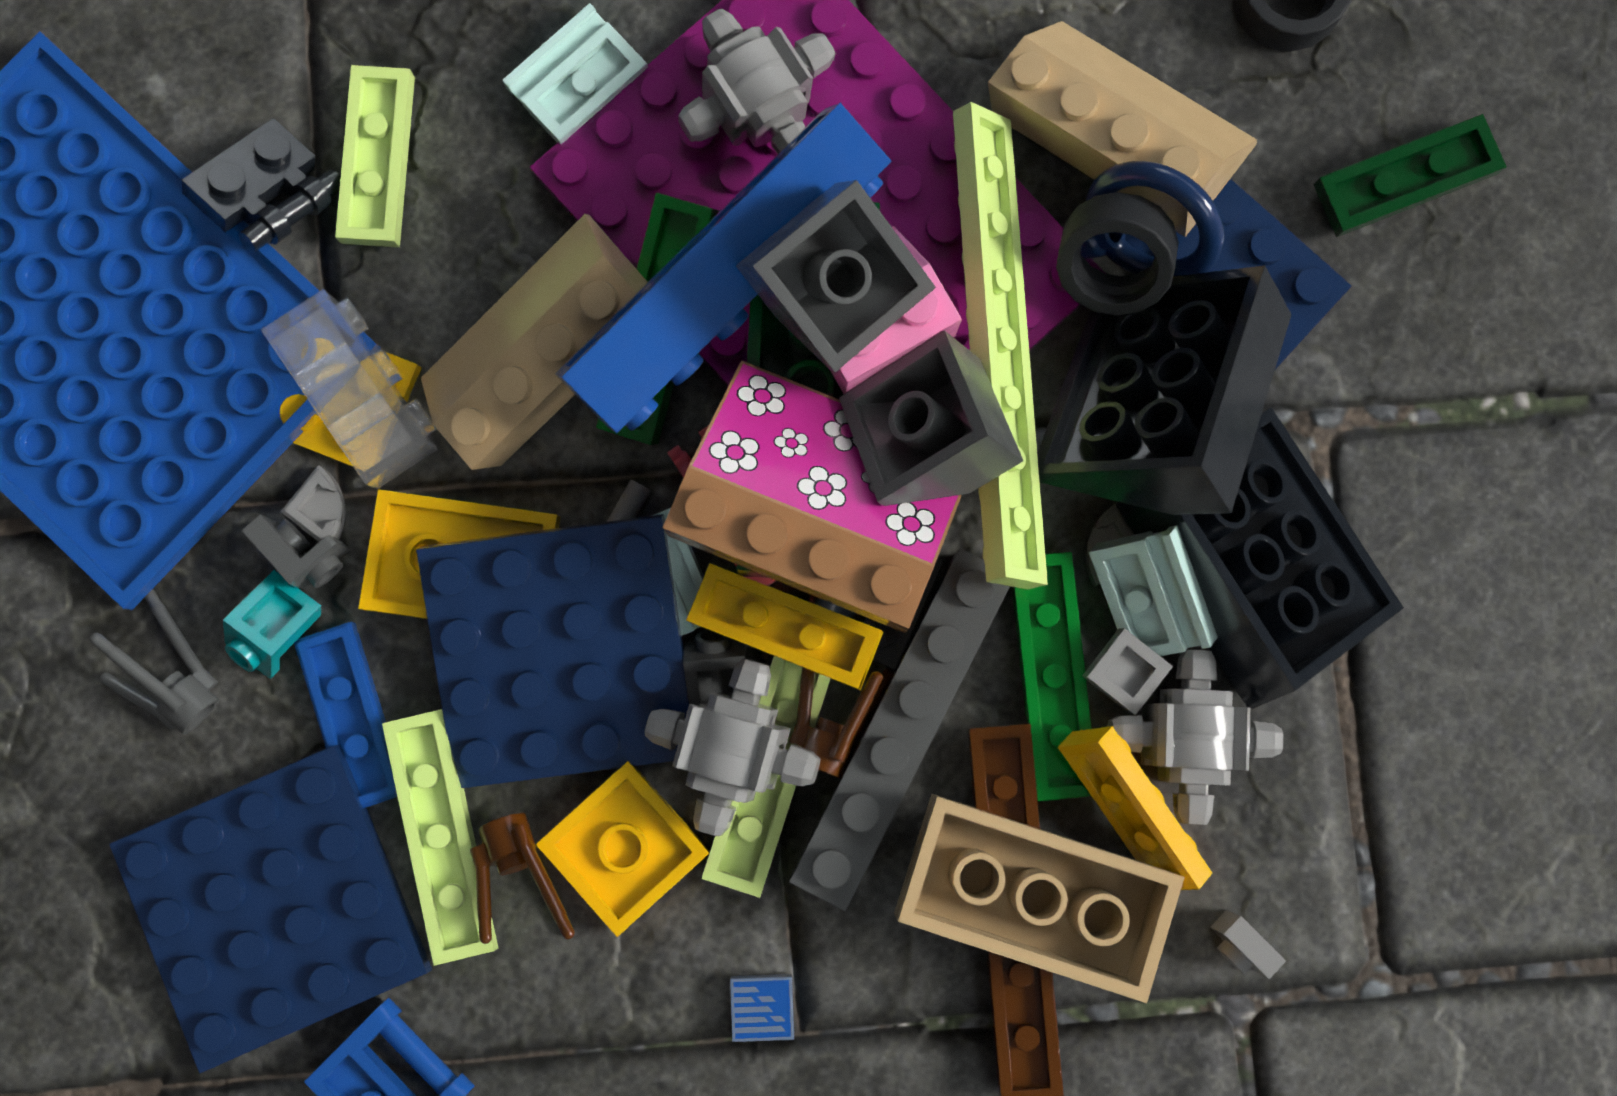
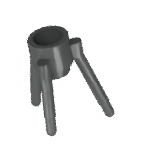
M152 589L144 598L191 675L185 677L180 671H176L163 682H160L101 634L93 633L90 636V642L149 690L152 696L149 697L107 672L100 675V682L157 717L171 731L176 728L185 735L200 725L218 705L219 699L210 692L218 684V681L203 668L167 608L161 602L154 589Z

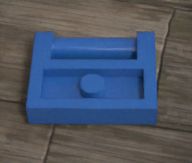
M391 998L386 999L304 1081L317 1096H416L368 1046L380 1034L439 1096H466L475 1087L463 1073L457 1077L398 1016L402 1010Z

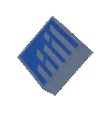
M792 974L731 976L732 1042L794 1040Z

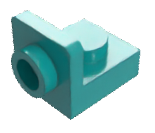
M273 570L223 619L225 651L244 670L253 672L257 669L271 679L280 670V657L321 616V605L299 588L290 585L282 575Z

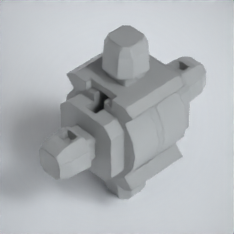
M718 9L702 20L703 38L711 51L707 56V67L702 72L703 98L699 96L683 107L678 115L680 127L687 138L693 142L703 141L718 134L719 126L721 125L734 146H739L746 138L750 139L754 147L763 146L771 141V147L779 154L805 128L803 120L806 116L807 104L810 101L813 78L830 67L835 58L834 48L823 33L811 34L795 41L793 48L780 27H775L767 36L764 35L760 27H751L743 32V28L731 13L724 9Z
M1186 650L1180 654L1177 662L1176 679L1181 680V689H1160V703L1144 704L1142 706V715L1114 717L1108 720L1107 727L1113 726L1117 734L1127 742L1131 752L1141 753V765L1158 766L1157 781L1179 783V792L1173 793V809L1178 823L1207 825L1212 816L1214 795L1208 794V786L1231 785V770L1249 771V758H1271L1281 754L1283 750L1282 728L1273 723L1250 721V708L1232 707L1233 692L1211 690V681L1217 680L1216 660L1212 651Z
M741 659L735 666L728 685L734 688L732 696L723 693H710L708 704L703 703L699 706L689 704L686 718L685 713L669 709L654 710L649 715L645 736L652 743L670 750L675 749L678 745L672 766L689 771L686 786L705 792L704 798H697L693 817L695 829L713 836H722L730 827L736 811V807L731 806L732 800L742 803L754 800L756 792L763 793L766 792V788L771 790L775 788L778 775H781V782L797 786L810 785L815 782L821 759L813 751L797 745H791L789 749H785L791 729L775 724L778 709L759 704L761 695H768L771 679L769 665Z

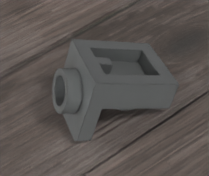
M259 514L241 530L290 585L307 590L311 585L314 588H318L329 582L343 567L340 559L350 551L341 540L327 535L305 554L304 550L310 546V543L287 519L278 524V522Z
M707 629L697 633L694 637L685 639L683 663L689 704L698 706L703 703L708 704L710 693H723L732 696L734 688L728 685L735 666L741 659H746L745 644Z

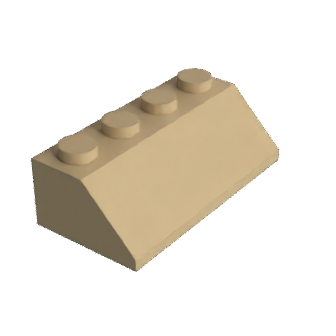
M1063 21L1025 35L988 81L992 112L1010 119L1013 129L1094 180L1103 171L1116 164L1129 161H1150L1172 167L1186 174L1198 183L1214 200L1257 143V139ZM1131 186L1118 191L1140 195L1159 205L1173 221L1176 232L1184 237L1187 236L1196 224L1188 210L1176 199L1164 192L1143 186Z
M584 214L421 377L433 425L471 470L502 466L575 395L555 373L648 283L590 215Z

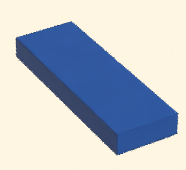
M348 622L297 639L294 642L325 747L327 749L334 745H341L361 794L358 797L363 808H367L397 798L382 723H386L356 623Z

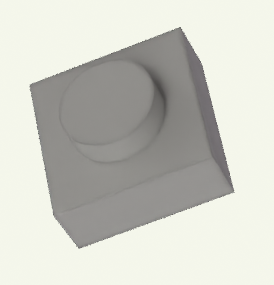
M1118 628L1082 677L1129 714L1136 715L1173 666L1128 630Z
M1225 910L1210 926L1223 940L1216 949L1243 975L1252 969L1270 979L1286 962L1238 914Z

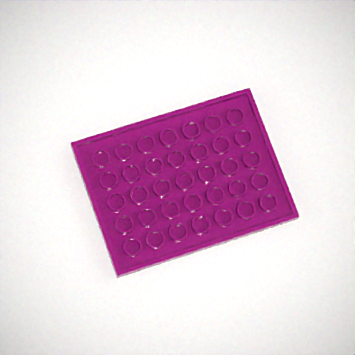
M721 0L653 59L645 71L564 143L560 144L558 142L530 166L533 175L576 222L584 214L590 215L637 269L656 193L721 211L778 155L771 147V141L763 146L754 147L750 139L746 138L739 146H734L721 125L719 126L718 134L703 141L693 142L687 138L680 127L678 115L683 107L699 96L703 98L702 72L707 67V56L711 51L703 38L702 20L718 9H724L733 15L743 28V32L751 27H760L764 35L767 36L775 27H780L793 48L795 41L811 34L823 33L834 48L835 58L828 69L813 78L810 101L807 104L803 123L806 127L825 108L841 103L890 158L892 162L878 175L883 181V185L870 199L873 202L880 203V212L890 226H894L932 266L962 318L954 338L970 350L966 319L967 303L964 265L962 262L963 246L960 209L958 205L959 190L957 161L954 149L953 110L849 0ZM1016 178L1029 351H1031L1081 304L1075 302L1062 287L1056 269L1064 228ZM1085 259L1092 267L1105 273L1093 259ZM750 302L743 308L748 314ZM749 317L727 339L721 341L715 336L698 353L704 359L707 366L727 387L741 360L747 362Z

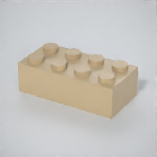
M931 794L894 914L898 922L1147 1003L1185 877Z

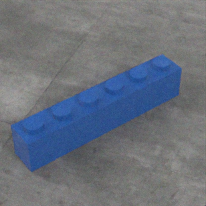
M841 103L825 108L580 348L555 375L610 430L618 433L626 426L630 431H633L656 410L658 403L653 397L670 380L676 386L683 383L703 363L704 359L698 353L715 336L721 341L727 339L749 317V314L743 308L757 293L736 265L835 183L857 180L871 198L883 185V181L878 175L892 161Z

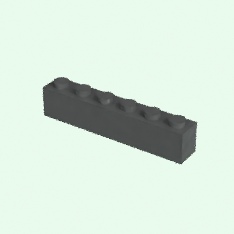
M959 548L954 554L850 758L842 779H839L790 875V883L843 911H846L1010 588V586L986 582L983 559L962 548Z

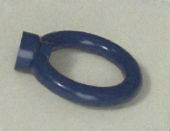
M1129 161L1109 167L1093 181L1085 202L1094 196L1115 193L1131 186H1143L1168 194L1188 210L1197 224L1199 243L1193 253L1176 259L1173 276L1206 273L1218 261L1225 240L1221 215L1208 193L1186 174L1156 162ZM1117 232L1095 235L1083 242L1081 248V255L1085 259L1107 256L1115 264L1131 274H1137L1150 267L1154 260V256L1148 255L1125 240L1126 234Z

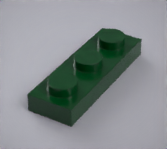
M1481 114L1322 176L1313 185L1337 238L1498 175L1507 166L1484 114Z

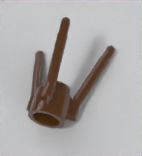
M802 667L797 720L789 742L813 751L821 759L818 771L842 779L855 745L875 712L894 671L886 668L882 674L877 671L871 674L844 726L819 717L816 727L813 728L810 727L815 672Z
M511 814L480 827L478 831L483 844L470 849L476 869L477 916L480 942L488 944L492 939L490 866H496L501 876L529 868L562 936L567 940L573 938L575 934L574 929L538 856L537 847L526 814Z

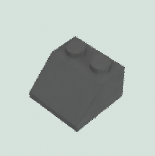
M857 180L833 184L736 265L773 315L834 373L936 288Z
M945 330L839 397L877 502L883 506L970 494L1023 462L1021 453L980 358Z

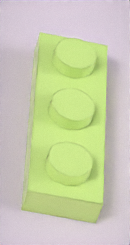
M351 65L335 238L341 244L400 247L415 77L410 69Z

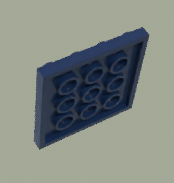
M664 514L421 546L416 549L445 729L461 788L621 768L627 761L632 766L674 761L678 745L675 749L670 750L652 743L645 736V728L651 711L669 709L685 713L686 718L689 707L683 663L684 650L667 533L663 529L665 523Z
M341 745L331 746L109 844L199 1074L433 970L369 812L360 803L358 797L361 794Z

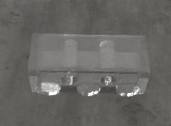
M323 289L261 329V331L363 482L370 487L379 489L438 449L429 436L437 428L433 425L432 419L417 399L408 404L394 385L403 378L386 352L381 348L372 353L360 335L369 327L348 298L338 302Z

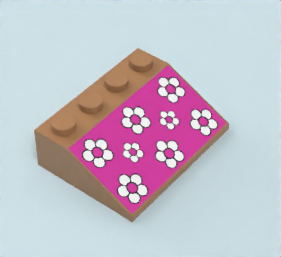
M741 360L687 468L663 529L669 537L906 633L919 606L962 495L883 506L878 503L840 400Z

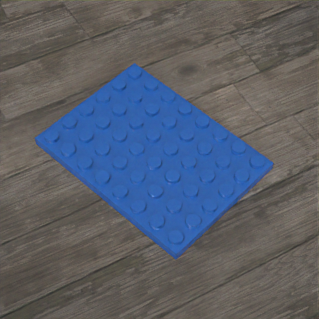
M39 31L0 71V491L123 609L133 610L304 432L300 429L314 414L319 416L359 374L361 368L369 363L382 348L269 243L255 253L247 250L238 236L240 231L249 226L244 220L225 233L183 195L182 179L192 172L51 40ZM319 339L330 341L339 352L337 366L333 371L324 375H317L308 370L317 360L319 354L317 340ZM310 344L309 354L303 361L304 350ZM295 394L307 396L308 399L283 423L280 418V407L283 401Z

